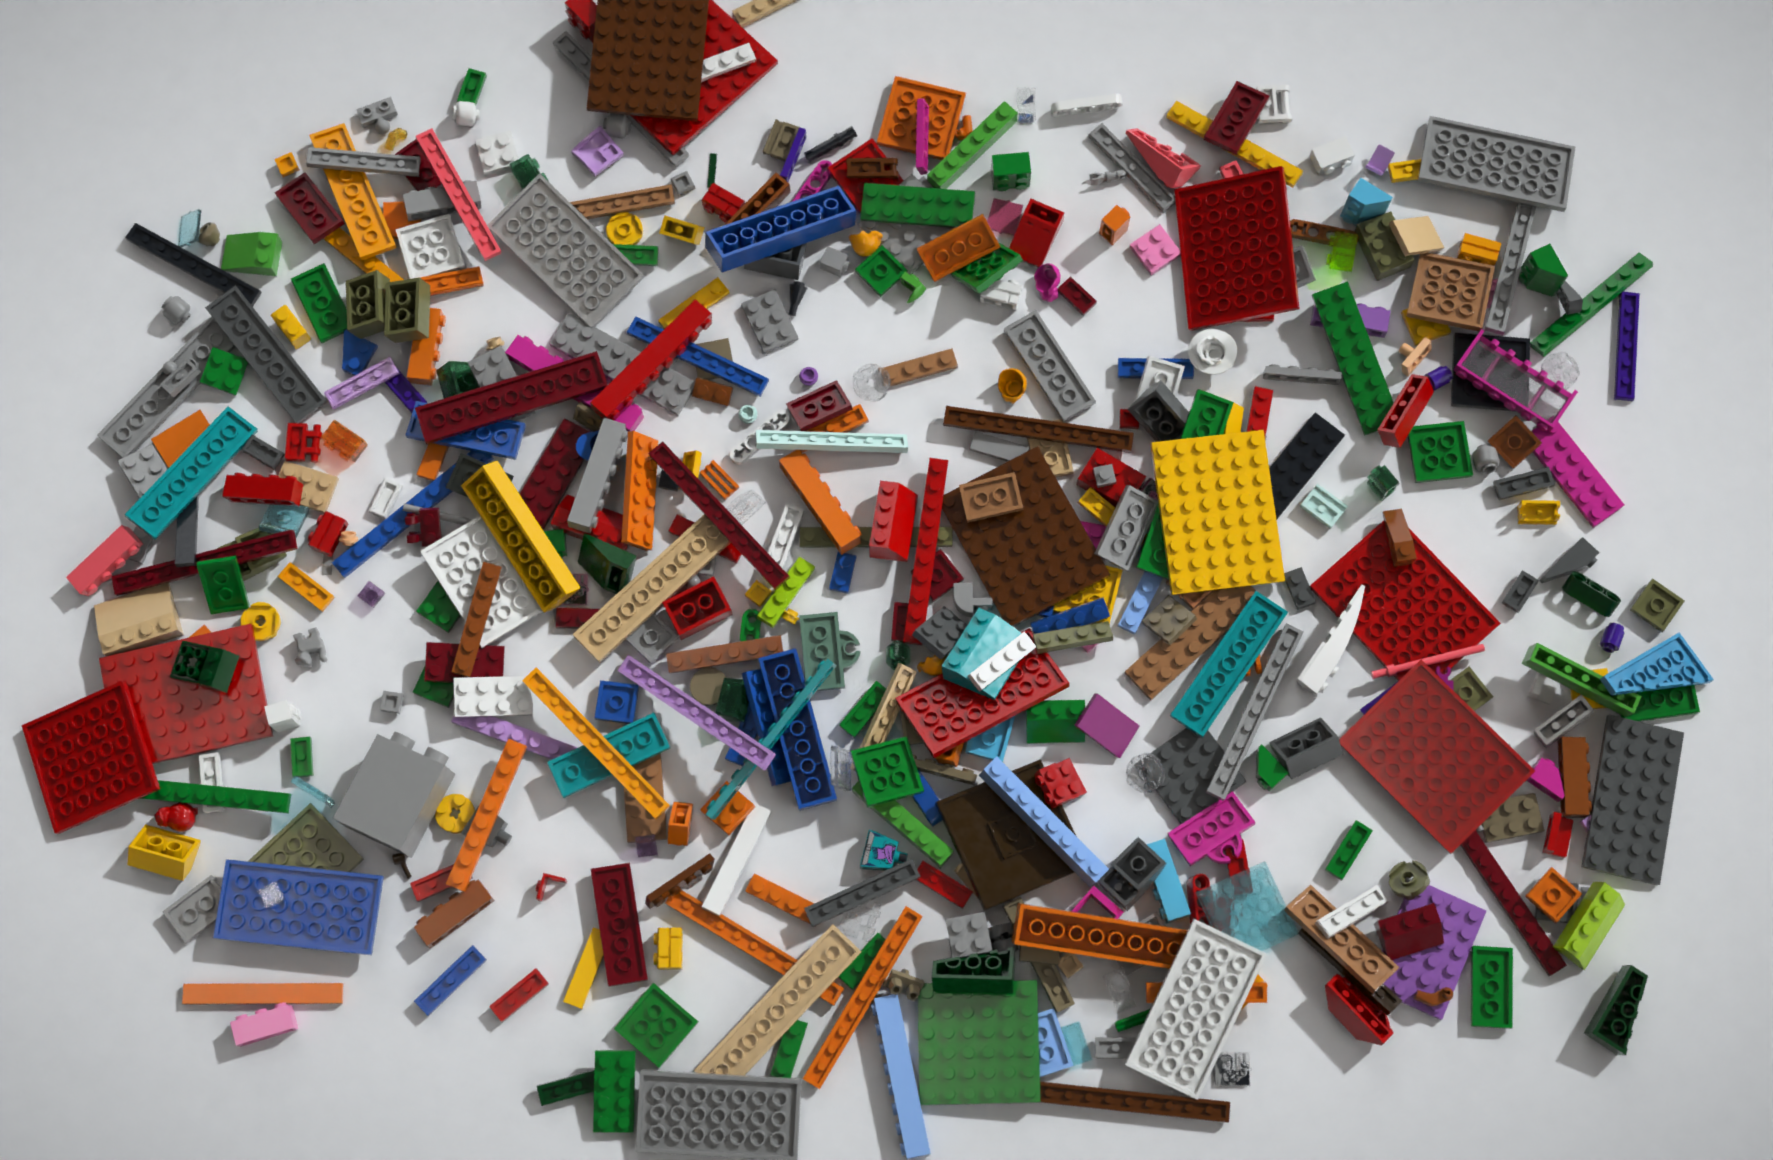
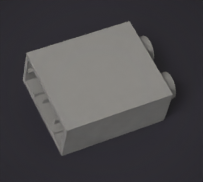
M395 731L390 740L377 734L333 819L361 835L412 858L455 773L445 766L449 759L445 754L430 747L426 749L424 755L412 750L415 741Z

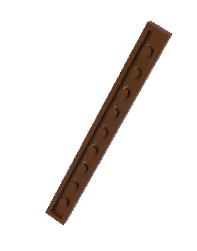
M946 406L943 426L1128 453L1132 451L1134 436L1132 432Z
M1040 1082L1041 1103L1229 1122L1230 1102L1197 1100L1190 1097Z

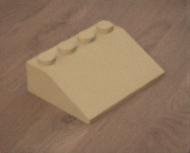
M169 583L146 588L94 605L98 638L103 655L105 656L149 647L184 635Z

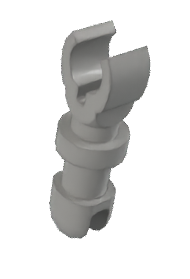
M1116 170L1113 173L1107 171L1105 174H1090V181L1093 186L1099 185L1104 181L1109 183L1111 180H1123L1126 178L1124 170Z

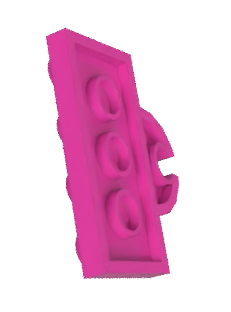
M1232 791L1227 794L1224 801L1218 800L1168 832V837L1189 866H1192L1206 856L1215 863L1228 864L1231 863V860L1223 854V850L1225 848H1232L1234 856L1238 858L1242 851V838L1240 834L1254 826L1255 821Z

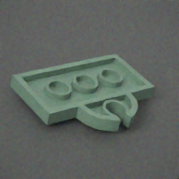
M838 612L800 615L805 681L810 676L814 677L818 671L816 668L823 660L829 659L837 666L817 691L844 689L843 669L852 667L858 661L861 651H856L850 654L846 652L845 648L849 644L859 646L858 639L848 631L839 630Z

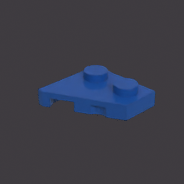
M345 330L343 340V371L353 376L364 371L378 348L377 344L364 338L360 339Z

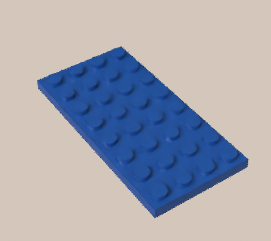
M226 859L213 938L372 955L384 876Z

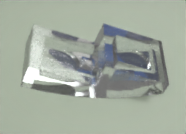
M1017 88V124H1036L1035 88Z

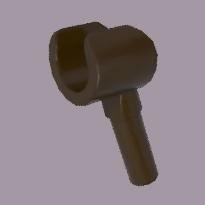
M401 853L393 854L394 865L401 864L407 879L412 877L405 863V855Z

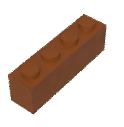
M775 173L725 225L777 207L791 193L790 184L778 173Z
M1561 737L1557 740L1559 773L1564 791V798L1560 801L1562 817L1585 818L1592 811V803L1588 798V793L1591 791V783L1587 778V774L1590 772V764L1587 762L1586 754L1589 753V744L1586 743V737Z
M479 879L477 881H470L465 892L452 894L448 898L450 901L444 905L439 904L432 910L433 913L428 917L423 916L416 922L417 925L414 926V929L427 947L432 948L495 901Z

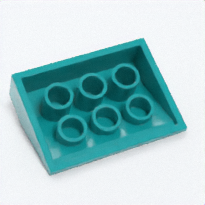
M978 608L941 666L943 679L995 700L1018 662L980 692L968 678V675L1022 633L996 614Z

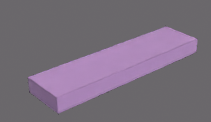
M388 357L325 391L324 394L332 409H336L400 373L392 358Z

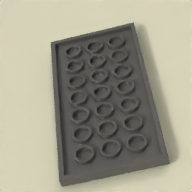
M1610 714L1606 716L1582 868L1660 885L1684 732Z

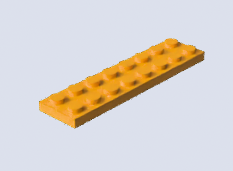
M344 123L309 135L314 148L356 151ZM323 168L361 261L396 249V244L366 173Z

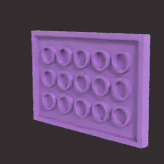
M1428 885L1413 900L1403 898L1397 914L1434 903L1441 920L1444 944L1392 960L1399 966V969L1384 984L1402 1000V1003L1442 1020L1450 1000L1430 1007L1415 1000L1414 995L1417 990L1435 993L1444 987L1451 988L1454 992L1486 910Z

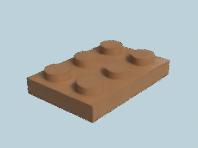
M1015 472L959 485L967 523L1023 510Z

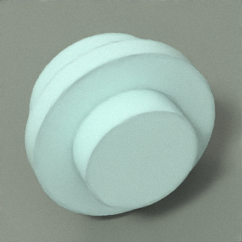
M744 405L740 408L739 418L742 422L749 424L757 419L758 414L754 406Z

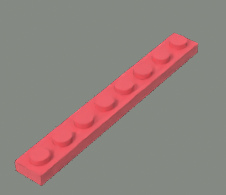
M431 128L416 135L418 144L484 261L501 254V249L434 130Z

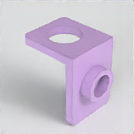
M1379 144L1365 168L1382 176L1395 152Z

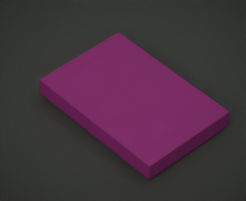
M1094 693L1074 725L1116 758H1121L1140 727L1098 693Z

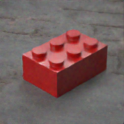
M1096 448L1078 477L1076 485L1086 491L1091 487L1116 508L1125 486L1130 485L1140 491L1145 483L1146 476L1101 449ZM1112 464L1116 484L1097 488L1093 468Z
M714 576L662 602L680 640L733 615Z

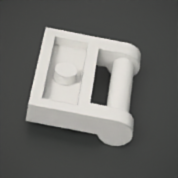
M1257 86L1256 90L1270 95L1269 101L1259 116V123L1292 122L1288 99L1289 86ZM1276 93L1281 94L1282 114H1278Z

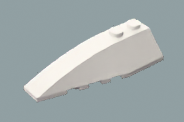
M1363 585L1360 586L1347 605L1346 610L1338 618L1336 625L1329 631L1325 641L1321 643L1297 679L1299 685L1314 695H1317L1318 692H1324L1328 686L1326 680L1329 676L1334 677L1339 669L1336 665L1348 645L1359 615L1365 589Z

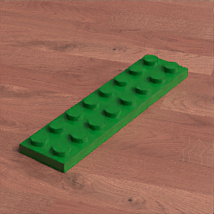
M1347 281L1314 293L1311 296L1339 370L1342 372L1343 381L1365 436L1378 431L1379 426L1394 402Z

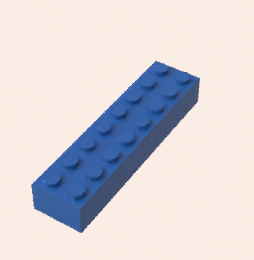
M836 186L706 231L705 248L721 273L853 227L855 226L856 209L841 187Z
M796 648L758 658L775 723L781 719V712L786 707L789 708L792 705V699L798 691L802 692L806 687ZM809 700L780 737L799 811L837 801L811 701Z

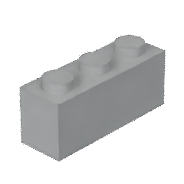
M1580 695L1535 728L1534 734L1543 746L1548 748L1594 713V709Z

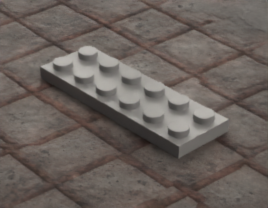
M1036 310L1004 328V332L1063 422L1096 403L1094 397Z

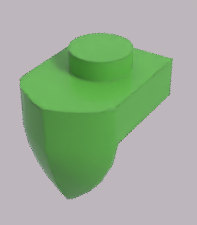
M905 272L901 276V284L913 292L907 303L915 301L926 291L925 286L914 274Z

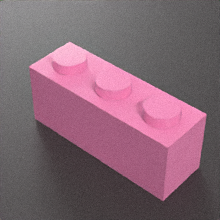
M280 1003L274 1005L275 1009L267 1011V1008L255 1011V1015L252 1016L244 1014L235 1017L236 1020L230 1022L236 1046H245L298 1030L293 1006Z

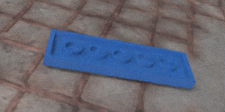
M416 401L406 431L407 438L425 442L415 408L428 403ZM507 419L433 443L516 460L526 425L523 422Z

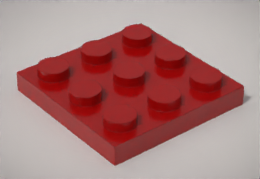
M873 138L827 167L829 174L838 186L841 187L859 214L862 208L864 183L900 185L904 181L900 175L897 179L847 178V158H887ZM884 166V170H889V166Z

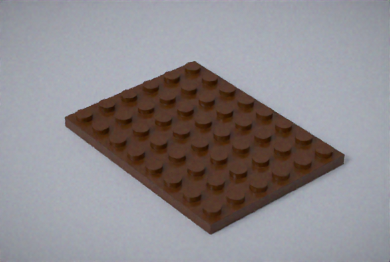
M598 0L587 111L698 121L709 0Z
M1038 446L970 481L974 482L1015 472L1023 510L967 523L959 487L946 493L942 504L945 516L990 598H992L1001 618L1013 627L1110 577V573L1101 557L1094 554L1096 551L1095 546Z

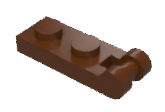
M897 158L846 159L847 178H899V173L896 170V166H898ZM884 166H889V170H884Z

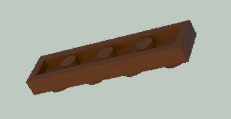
M709 853L648 894L645 900L649 909L654 906L659 907L665 902L667 897L670 895L675 896L681 891L682 887L693 884L698 876L708 874L713 869L715 860L713 856Z

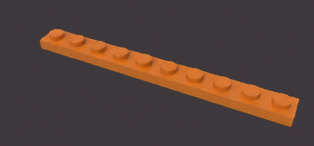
M683 890L675 896L670 895L665 902L666 905L783 976L798 961L722 914L717 916L702 909L703 903ZM833 982L820 998L835 1006L844 988Z
M905 906L802 1079L818 1089L821 1088L922 919V915Z

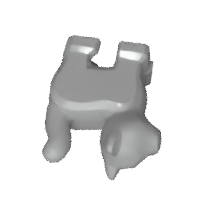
M316 627L308 630L310 637L305 639V635H302V633L293 635L299 652L295 659L297 665L312 668L310 654L318 652L320 660L322 662L327 661L324 642L320 638V633Z

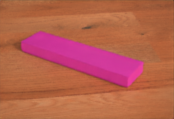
M924 98L917 99L916 169L921 175L928 173L929 106Z

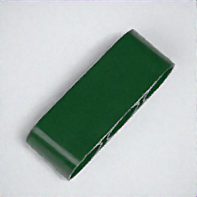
M1576 571L1570 574L1562 586L1566 594L1605 617H1610L1621 602V599L1616 594Z

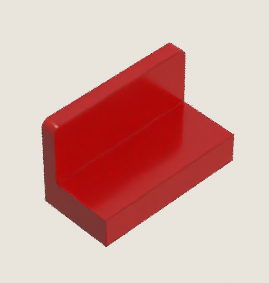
M1558 812L1550 814L1542 853L1562 858L1567 857L1574 822L1572 819L1564 818L1562 813Z

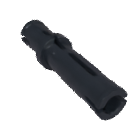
M851 126L839 134L835 133L832 138L804 152V156L811 163L831 150L844 146V143L857 137V134Z

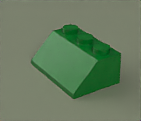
M1548 244L1529 253L1521 266L1518 278L1525 285L1526 289L1553 297L1567 279L1568 274L1552 245Z
M1045 700L1025 710L1027 744L1084 743L1085 733L1074 725L1085 709V700Z

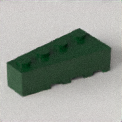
M1009 947L1006 951L1000 952L992 950L989 951V954L978 955L977 953L970 954L969 957L961 959L958 956L933 961V992L1013 994L1015 975L1014 947Z
M1622 965L1584 1034L1616 1055H1626L1628 1041L1632 1036L1633 1023L1637 1018L1638 1005L1642 1000L1648 975L1633 965Z

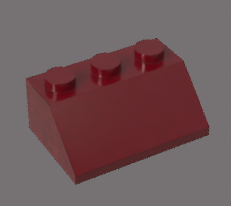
M1434 903L1374 923L1383 951L1391 960L1444 944L1441 920Z

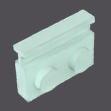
M1316 484L1300 505L1301 508L1330 529L1348 507L1319 484Z

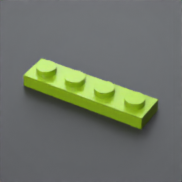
M798 557L787 573L790 578L774 591L757 615V619L774 628L784 611L787 610L815 570V566Z

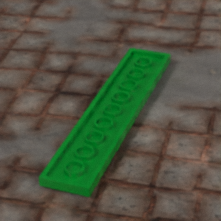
M1197 389L1180 439L1222 435L1234 402ZM1158 504L1136 568L1169 580Z

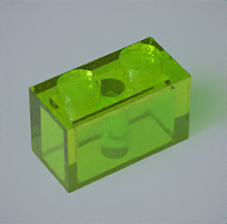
M1334 232L1333 235H1330L1328 246H1331V253L1327 254L1326 265H1329L1328 269L1352 272L1358 238L1357 234Z

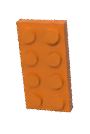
M981 214L918 247L917 251L935 282L1000 248V245L984 214Z

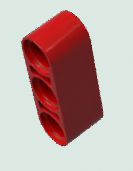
M1200 873L1190 877L1186 885L1188 906L1191 912L1189 916L1190 925L1193 919L1198 921L1202 919L1205 924L1213 927L1214 919L1210 881L1205 874ZM1196 879L1200 881L1201 888H1198L1196 886ZM1198 899H1200L1203 903L1202 908H1200L1197 904Z

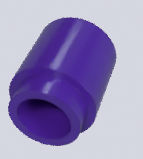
M1440 366L1424 375L1429 378L1434 391L1450 383V380L1453 379L1452 372L1447 366Z
M1609 623L1606 626L1600 642L1604 651L1613 653L1619 650L1625 634L1622 625Z

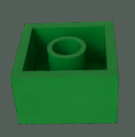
M1029 152L992 155L991 176L993 190L1006 191L1013 188L1023 190L1030 187L1031 166Z

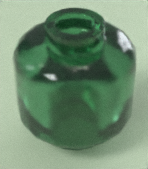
M893 641L886 647V664L891 669L895 670L898 663L905 666L910 664V647L903 643V641Z

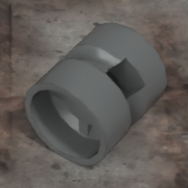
M1004 923L988 928L990 940L993 941L991 945L992 950H998V952L1006 951L1009 947H1014L1015 952L1019 950L1018 945L1011 943L1013 936L1012 923Z

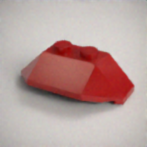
M1336 974L1325 985L1328 1010L1357 1040L1382 1046L1392 1036L1393 1030L1390 1028L1387 1015L1346 977Z

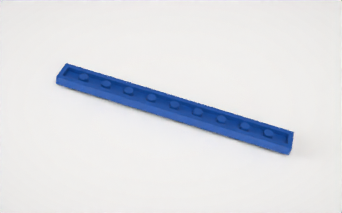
M474 451L466 454L486 464L494 459L492 455ZM456 463L405 504L422 508H433L453 492L447 489L446 485ZM401 506L336 558L332 564L346 578L411 526L405 525V517L410 512L403 511V506Z

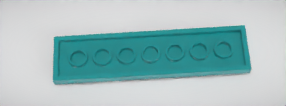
M227 406L125 513V517L156 540L244 447L249 438L258 432L257 428Z
M1255 591L1170 717L1203 738L1288 611Z

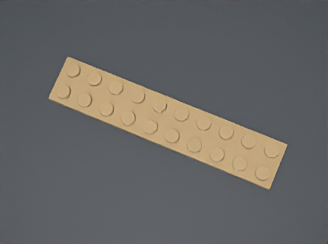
M703 515L574 632L573 636L600 663L663 605V601L671 598L726 548L730 541Z
M832 924L694 1071L696 1073L746 1075L862 952Z

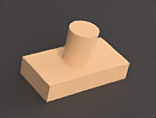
M1425 337L1415 349L1406 343L1400 347L1399 353L1407 357L1402 363L1403 374L1409 376L1432 350L1431 340Z

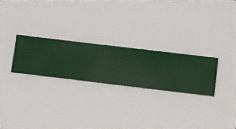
M710 153L707 188H710L712 183H715L716 153Z

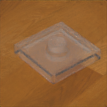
M831 746V785L843 791H851L850 752L839 746Z

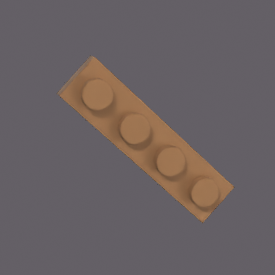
M953 348L883 367L880 368L887 388L958 368Z

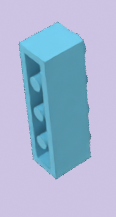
M1162 839L1147 844L1167 863L1153 882L1155 889H1152L1155 900H1159L1161 906L1159 913L1162 920L1165 919L1166 923H1170L1190 916L1191 912L1166 840Z

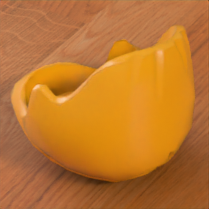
M861 231L857 235H849V241L857 255L868 257L879 248L883 235L878 231H871L870 233Z
M1009 368L999 374L998 389L1006 402L1015 403L1025 393L1027 380L1020 370Z
M936 655L931 658L926 657L925 662L918 663V672L923 671L932 676L942 674L941 666L948 655L942 660Z

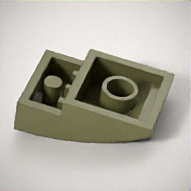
M268 523L237 536L235 541L218 548L276 533L271 523ZM286 552L239 564L243 581L265 571L287 557Z

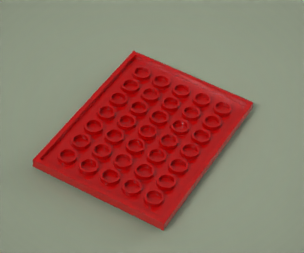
M709 0L704 59L749 43L756 57V62L701 82L698 121L630 116L667 151L675 155L778 64V60L713 0Z
M1283 166L1174 189L1187 321L1190 331L1300 309Z
M1383 520L1313 582L1310 588L1339 618L1360 586H1365L1353 634L1384 667L1391 664L1395 666L1478 645L1501 624L1410 529L1417 559L1411 565L1393 567ZM1463 657L1428 666L1434 672L1436 667L1439 666L1440 673L1446 674V668H1452ZM1410 670L1399 672L1394 677L1399 681Z
M252 624L99 658L104 688L122 680L126 681L152 764L273 737L272 727L268 724L264 706H267V699ZM182 640L224 649L239 656L227 693L170 677Z
M1422 660L1407 672L1339 739L1340 745L1449 854L1458 848L1535 772L1507 742Z

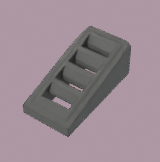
M1565 281L1556 294L1566 314L1581 312L1583 299Z

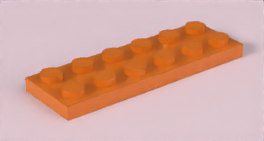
M636 431L628 432L621 542L650 551L653 546L657 463L648 453L658 446V440Z

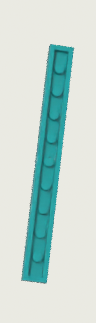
M829 659L823 660L816 668L818 671L814 677L810 676L804 683L806 687L803 691H798L792 699V705L789 708L786 707L781 712V719L769 727V734L766 738H761L758 742L771 750L837 665ZM747 758L744 759V766L740 770L737 769L731 776L733 780L729 785L725 784L719 791L720 796L716 801L713 800L707 806L708 811L706 815L709 818L716 820L756 769V764Z

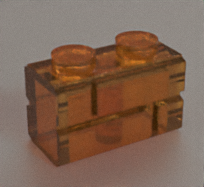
M333 420L321 436L325 442L323 445L330 451L335 449L340 452L338 455L347 462L349 459L356 462L368 445L363 438L336 420Z

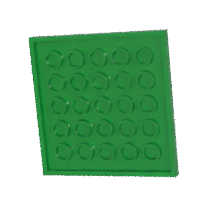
M1037 980L1014 981L1013 994L933 992L932 983H924L918 996L920 1105L1041 1103Z

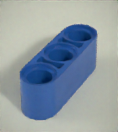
M918 769L924 792L914 795L912 798L933 827L943 821L935 805L939 799Z

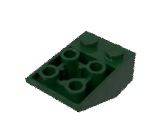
M584 533L578 563L603 589L617 594L631 581L637 556Z
M182 640L170 677L227 693L239 656L224 649Z

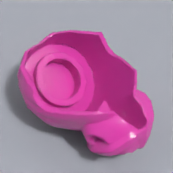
M1051 263L1043 264L1034 274L1036 289L1039 291L1042 300L1052 302L1058 298L1057 286L1060 283L1061 275L1055 265Z

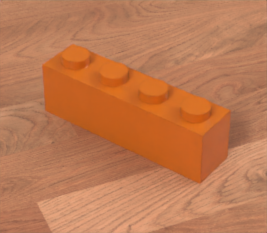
M430 308L429 338L413 340L407 372V379L410 383L432 385L433 380H436L437 369L435 365L440 359L438 347L439 344H442L443 333H441V330L446 323V316H444L441 309Z

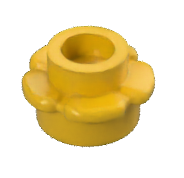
M790 608L787 611L785 610L781 617L794 625L797 620H800L797 617L798 613Z

